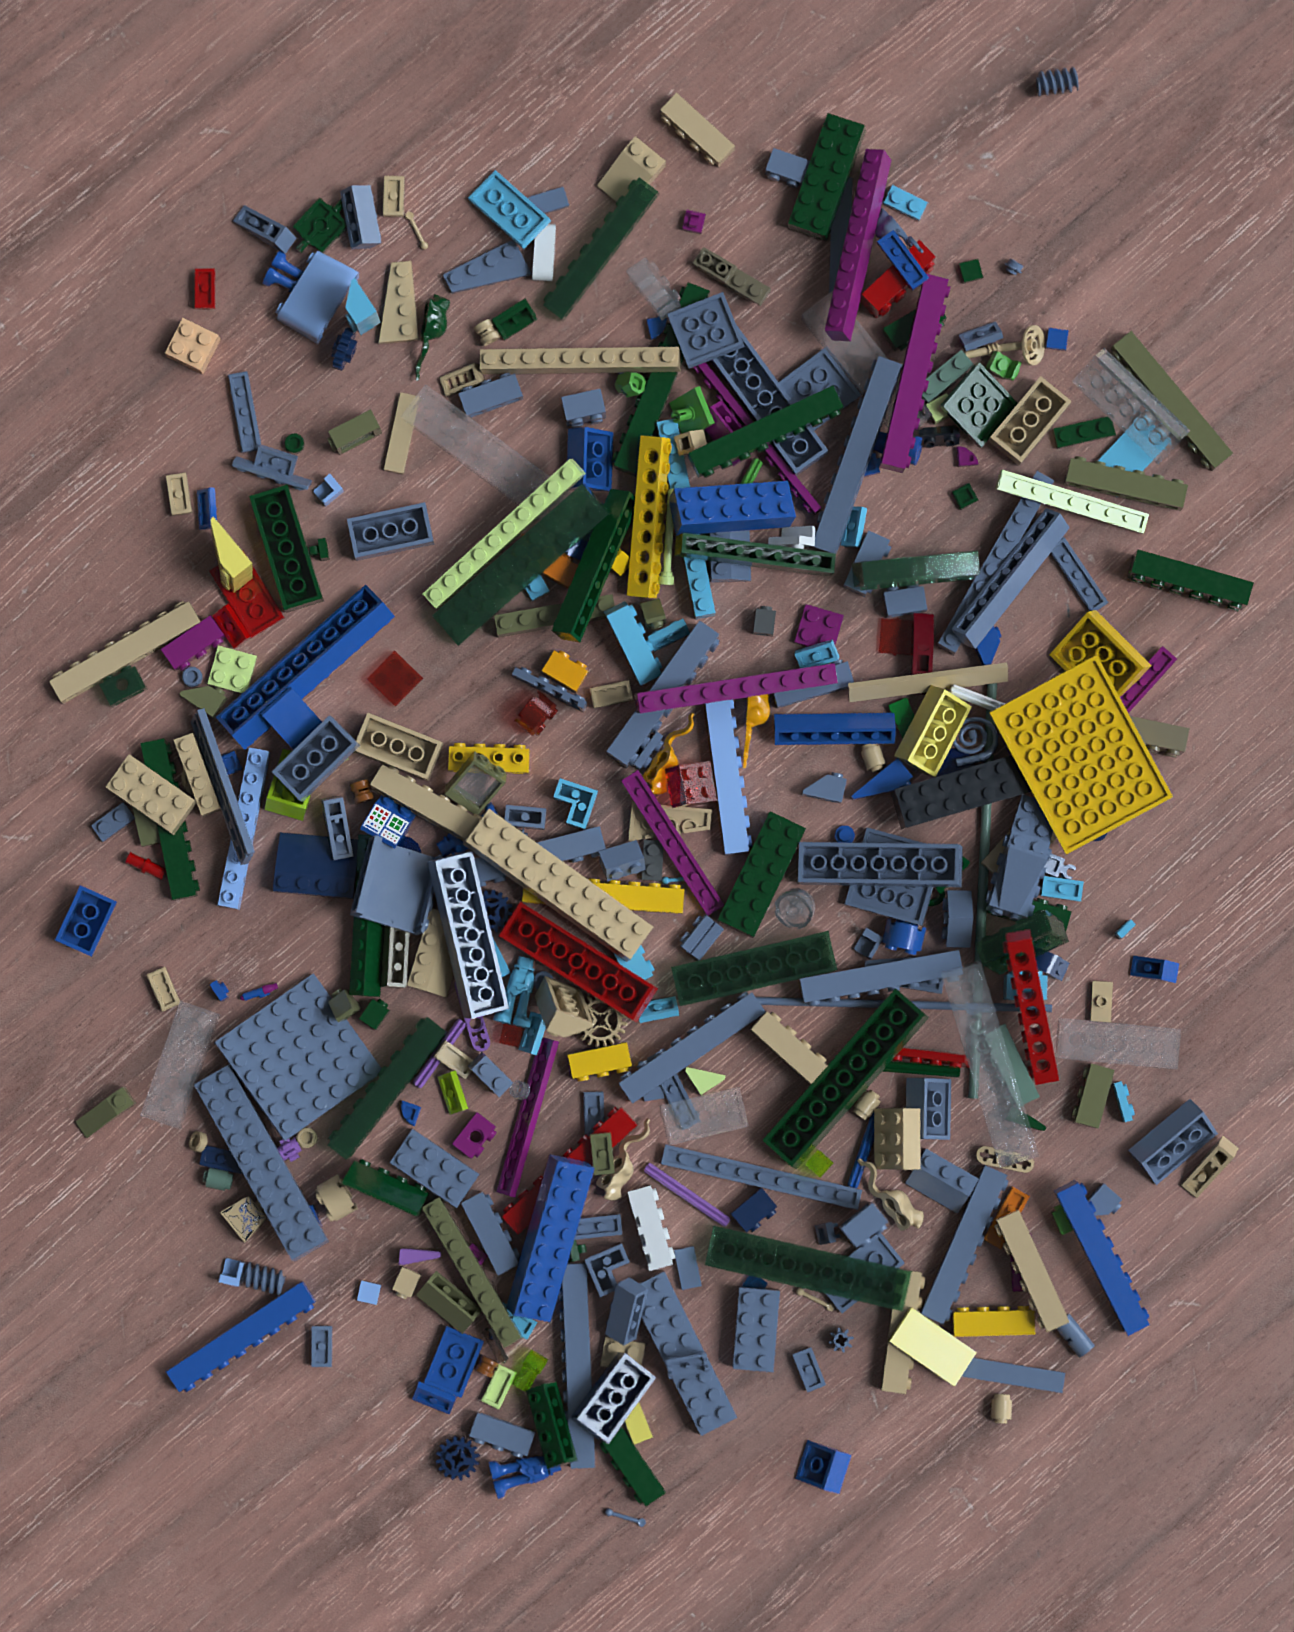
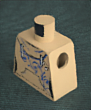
M249 1196L220 1212L244 1243L250 1239L267 1219L262 1213L263 1208L258 1200L253 1202Z

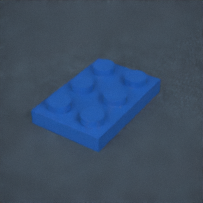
M446 1326L424 1383L462 1398L484 1340L466 1333L462 1334L458 1330Z

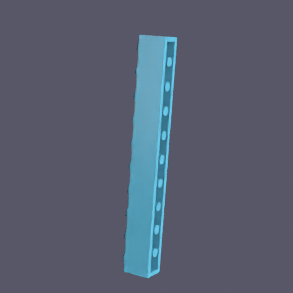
M673 419L657 422L659 437L671 438L672 450L669 454L670 471L667 476L669 489L690 488L684 455L679 456L674 436L680 435L678 424L674 423ZM683 557L695 619L715 616L716 612L705 560Z

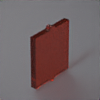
M898 617L896 619L881 618L879 653L893 654V656H912L913 620H900Z

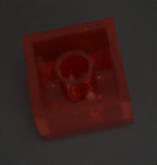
M710 761L681 764L665 769L672 808L703 805L718 800Z

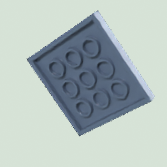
M866 828L862 842L926 844L871 828ZM850 886L845 905L923 926L933 887Z

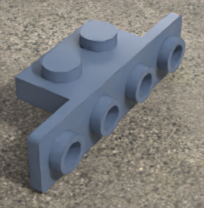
M261 444L258 447L255 462L241 457H236L232 462V466L241 472L249 471L255 473L260 478H271L276 483L289 484L297 490H308L312 483V480L294 475L298 456Z

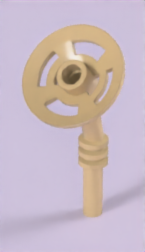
M1031 325L1025 330L1020 342L995 343V345H986L984 348L964 351L968 358H974L984 355L991 356L993 351L1005 352L1022 349L1025 361L1029 365H1037L1044 355V334L1040 327Z

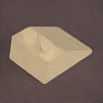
M635 136L618 156L597 187L628 211L666 167V161Z

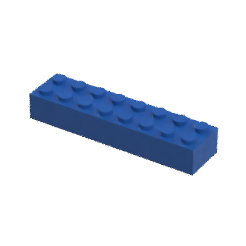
M549 1155L506 1305V1309L514 1316L551 1322L595 1169L585 1161Z

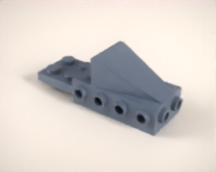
M1021 795L1009 835H1005L1002 846H1005L1003 854L1000 853L996 864L999 865L997 872L993 873L991 879L993 884L992 890H988L985 902H987L986 910L997 916L1004 915L1010 917L1011 920L1016 922H1024L1028 916H1032L1035 905H1032L1033 898H1037L1040 891V886L1037 885L1039 879H1043L1046 868L1044 866L1052 852L1049 846L1053 830L1036 798Z

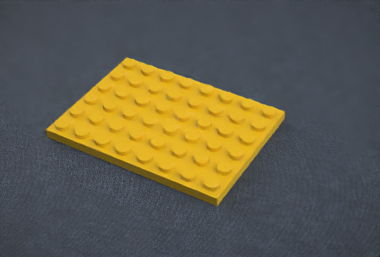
M1097 655L989 712L1066 855L1173 797Z

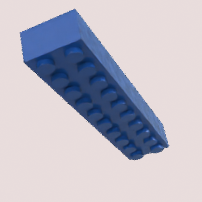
M365 584L216 718L245 750L271 727L260 713L281 694L291 687L303 699L352 654L357 652L369 639L373 638L395 616Z

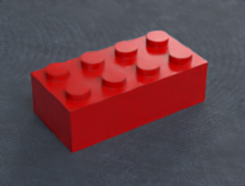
M918 240L917 244L924 252H919L914 245L909 251L924 272L929 274L934 269L936 256ZM892 265L862 293L860 303L875 318H878L880 315L884 317L891 310L892 303H899L905 297L906 290L908 288L911 290V288Z

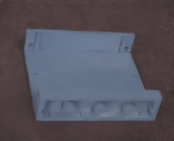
M377 835L370 837L350 915L415 935L424 933L428 928L429 920H427V917L433 908L434 901L432 897L433 893H435L427 861L439 859L442 856L432 857L400 846L394 849L382 842L383 837Z

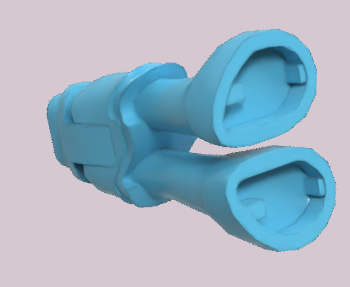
M518 957L517 965L514 964V970L505 988L509 1009L495 1013L494 1021L511 1025L515 998L520 995L512 1025L530 1028L531 1021L527 1018V1007L534 986V959Z

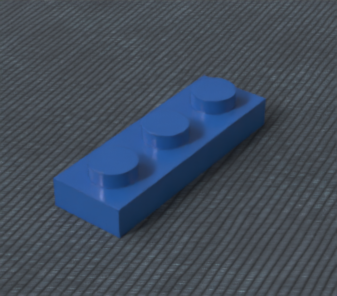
M894 230L877 241L879 247L912 291L929 279Z

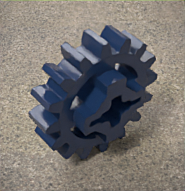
M349 327L345 328L342 335L338 334L332 348L331 357L334 358L332 367L341 371L347 363H351L357 349L358 341L354 340L356 332L354 333Z
M485 890L483 899L486 912L488 913V907L496 908V915L488 916V920L496 922L495 925H490V929H494L498 933V927L504 928V923L509 920L508 916L513 914L509 911L513 906L512 904H506L509 898L503 899L502 892L496 895L495 890H492L491 894H488ZM494 898L499 901H497L496 903H489L486 899ZM504 907L505 915L503 919H501V917L499 916L500 910Z
M454 1436L452 1442L446 1439L447 1445H440L443 1451H437L436 1453L438 1456H441L440 1459L436 1460V1463L442 1464L439 1471L445 1470V1477L451 1474V1480L458 1476L461 1481L463 1475L469 1478V1471L476 1472L473 1466L480 1463L475 1460V1458L480 1456V1453L474 1452L477 1446L471 1447V1439L468 1442H464V1436H462L461 1440ZM457 1445V1449L453 1452L447 1451L449 1447ZM465 1447L470 1451L472 1457L466 1455L464 1452ZM459 1449H461V1458H464V1460H460L457 1467H455L456 1460L453 1456H456ZM445 1459L450 1461L452 1469L447 1467ZM464 1464L470 1465L466 1470L459 1472V1468Z

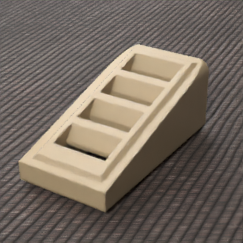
M476 363L439 378L445 396L462 392L461 390L468 386H473L474 388L485 381L480 365ZM471 372H474L476 378L475 380L473 379ZM464 374L467 375L468 383L465 381ZM456 377H459L461 386H458ZM449 379H451L454 387L453 389L450 388V385L448 383Z

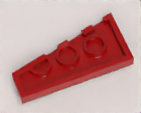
M902 1048L893 1059V1061L909 1059L911 1063L922 1064V1061L930 1062V1065L935 1066L944 1064L953 1068H970V1059L966 1055Z

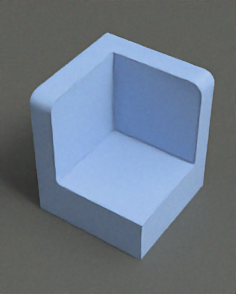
M331 474L327 475L324 478L325 481L313 491L325 507L344 492L343 488Z
M226 1258L219 1282L239 1287L246 1262Z

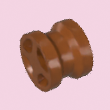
M481 1354L480 1362L474 1369L492 1378L494 1368L498 1367L499 1363Z

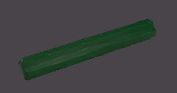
M893 1061L882 1071L957 1078L960 1076V1068Z

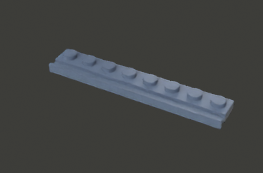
M198 709L190 723L240 865L248 864L255 850L205 709Z

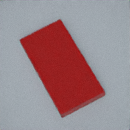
M218 565L209 570L228 603L251 636V639L285 618L253 565V578L235 593L231 589L228 591L222 585Z

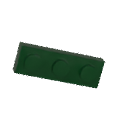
M1112 416L1053 429L1057 449L1116 435Z

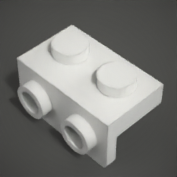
M815 527L782 528V536L769 537L768 544L798 549L815 546Z

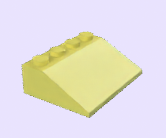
M212 517L210 519L211 536L220 570L221 583L228 591L231 589L235 593L253 578L252 562L218 521Z

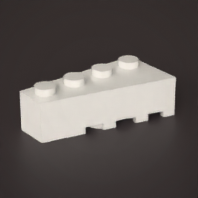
M650 1185L629 1191L628 1196L649 1271L673 1265L672 1259H675L673 1248H668L666 1240L670 1239L667 1227H662L661 1220H664L662 1208L657 1209L655 1201L659 1200L656 1188L652 1189Z

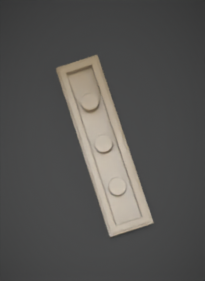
M400 392L384 471L404 475L420 396Z

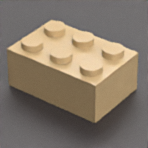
M920 1108L874 1109V1160L876 1169H921Z

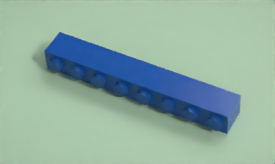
M1073 1180L1053 1190L1124 1332L1130 1336L1149 1326L1150 1324L1147 1319L1150 1316L1145 1307H1140L1138 1301L1141 1298L1136 1289L1132 1291L1129 1285L1132 1283V1280L1127 1272L1123 1273L1120 1267L1123 1265V1262L1118 1254L1114 1255L1111 1249L1114 1247L1113 1242L1109 1236L1105 1237L1103 1230H1105L1104 1224L1100 1218L1096 1219L1094 1215L1096 1209L1092 1201H1087L1085 1197L1087 1191L1083 1183L1079 1184L1076 1180Z
M302 1281L166 1371L178 1392L184 1390L186 1393L196 1386L194 1382L200 1378L202 1381H205L213 1375L211 1371L218 1367L221 1370L229 1365L228 1360L233 1356L238 1359L247 1353L245 1350L250 1345L253 1348L263 1342L262 1337L268 1333L271 1337L281 1330L279 1328L280 1325L285 1322L289 1325L298 1319L296 1315L301 1311L305 1314L315 1308L313 1303L316 1300L304 1281Z

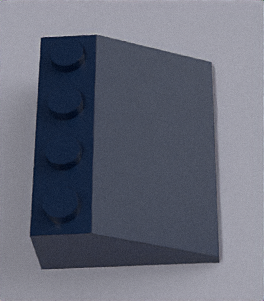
M280 832L273 892L354 899L358 839H351L354 857L333 860L328 837Z

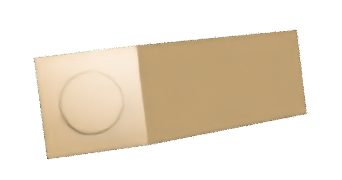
M1222 1136L1181 1186L1198 1198L1232 1161L1239 1148Z

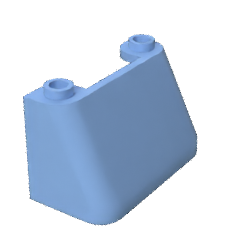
M317 251L316 254L314 252L311 253L307 260L309 265L284 304L281 302L275 312L278 314L277 320L316 344L322 339L324 330L327 329L330 320L349 292L351 280L355 278L357 281L359 279V272L320 251Z

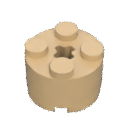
M339 1174L319 1184L317 1189H315V1195L319 1203L326 1205V1214L331 1222L334 1220L338 1221L358 1209L356 1202L353 1203L351 1201L353 1196L348 1187L342 1184L343 1179L339 1177Z

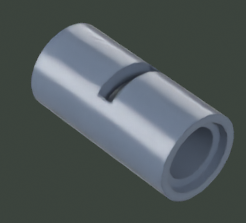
M1067 1314L1069 1323L1056 1328V1330L1064 1340H1067L1068 1345L1080 1358L1095 1345L1073 1317Z

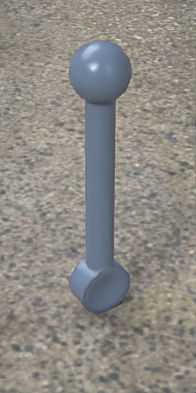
M610 1508L605 1510L606 1516L612 1515L638 1523L641 1527L646 1524L643 1518L629 1517L613 1512Z

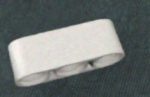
M548 224L535 237L532 280L553 281L556 224Z

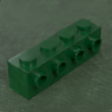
M545 1383L526 1390L547 1469L561 1467L578 1461L557 1383Z

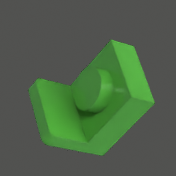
M993 351L986 369L1001 379L1013 381L1019 373L1021 362L1011 360L998 351Z

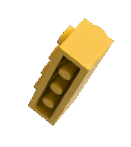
M454 743V746H449V772H457L475 751L479 755L486 756L489 762L495 766L502 767L506 774H529L530 749H527L526 745H514V748H506L505 744H494V748L486 747V744H474V747H466L465 743ZM474 764L467 773L486 772Z

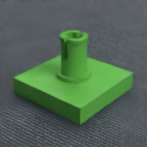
M700 387L691 389L669 403L673 411L671 417H675L673 422L678 424L682 434L689 431L704 430L715 423Z

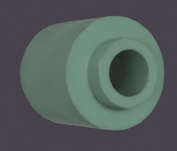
M210 1167L209 1171L205 1170L203 1183H206L208 1188L225 1191V1189L230 1190L234 1174Z

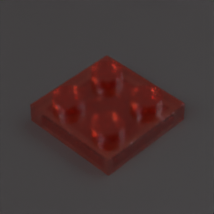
M395 650L367 678L395 707L424 679Z

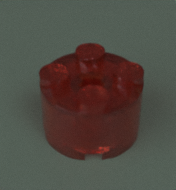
M539 690L535 693L538 697L531 698L518 714L521 718L519 720L515 718L513 721L531 736L534 734L538 736L546 727L543 724L546 719H552L558 712L556 709L557 705Z

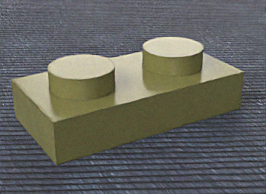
M611 1132L590 1134L593 1167L595 1168L594 1175L615 1173Z

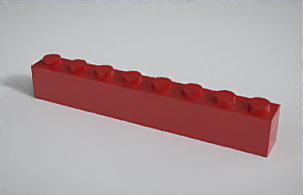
M623 1107L619 1109L613 1108L607 1114L609 1118L604 1123L600 1120L592 1128L594 1130L592 1134L611 1132L612 1148L638 1125ZM585 1134L577 1142L579 1146L575 1150L570 1148L562 1156L585 1161L593 1167L591 1137ZM542 1175L533 1182L535 1186L530 1191L525 1189L518 1196L520 1200L515 1205L511 1202L503 1210L505 1214L502 1218L517 1234H520L530 1224L543 1179Z

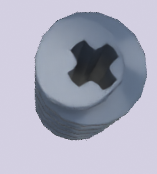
M1071 67L1069 73L1066 68H1063L1061 73L1059 69H1055L1054 74H1052L1051 70H1047L1046 76L1043 71H1039L1038 77H1036L1038 97L1041 96L1042 90H1044L1046 96L1049 95L1050 89H1052L1054 95H1056L1058 88H1060L1062 94H1064L1066 87L1070 93H1072L1074 86L1078 91V76L1075 68Z
M248 1262L244 1270L241 1286L245 1281L247 1288L253 1283L255 1290L261 1285L263 1292L269 1287L271 1294L277 1289V1295L281 1296L286 1275L283 1276L282 1270L275 1274L274 1268L267 1272V1266L259 1270V1264L251 1268V1262Z

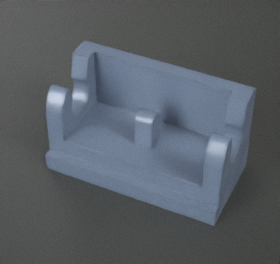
M706 1352L666 1359L669 1379L709 1373Z

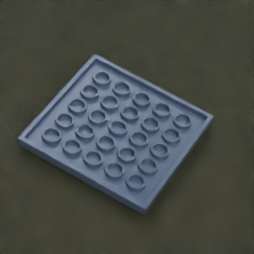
M314 973L214 1042L284 1142L383 1072L347 1019L338 1023L328 1002L332 998Z

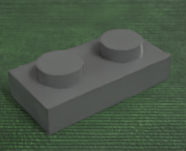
M644 840L643 856L645 870L642 871V880L662 881L664 847L660 841Z

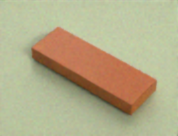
M1012 1186L987 1230L984 1240L1001 1249L1005 1240L1003 1235H998L994 1227L997 1224L996 1219L1016 1210H1019L1021 1213L1030 1196Z

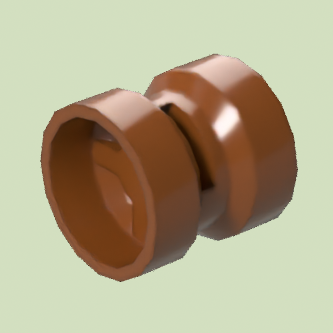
M369 779L349 785L351 791L354 792L353 800L355 804L374 799L373 793L369 790Z

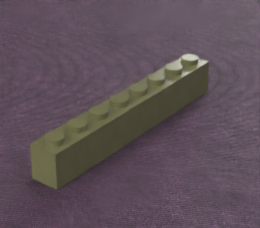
M1132 331L1112 346L1111 350L1113 352L1111 354L1117 362L1121 361L1123 363L1125 372L1137 380L1139 389L1143 393L1147 392L1151 397L1149 400L1153 406L1159 407L1162 410L1164 419L1168 423L1172 422L1176 427L1175 432L1180 438L1187 440L1189 449L1202 458L1200 461L1206 469L1210 468L1213 471L1233 454Z
M439 1197L422 1207L503 1347L507 1348L522 1339L523 1336L442 1198Z

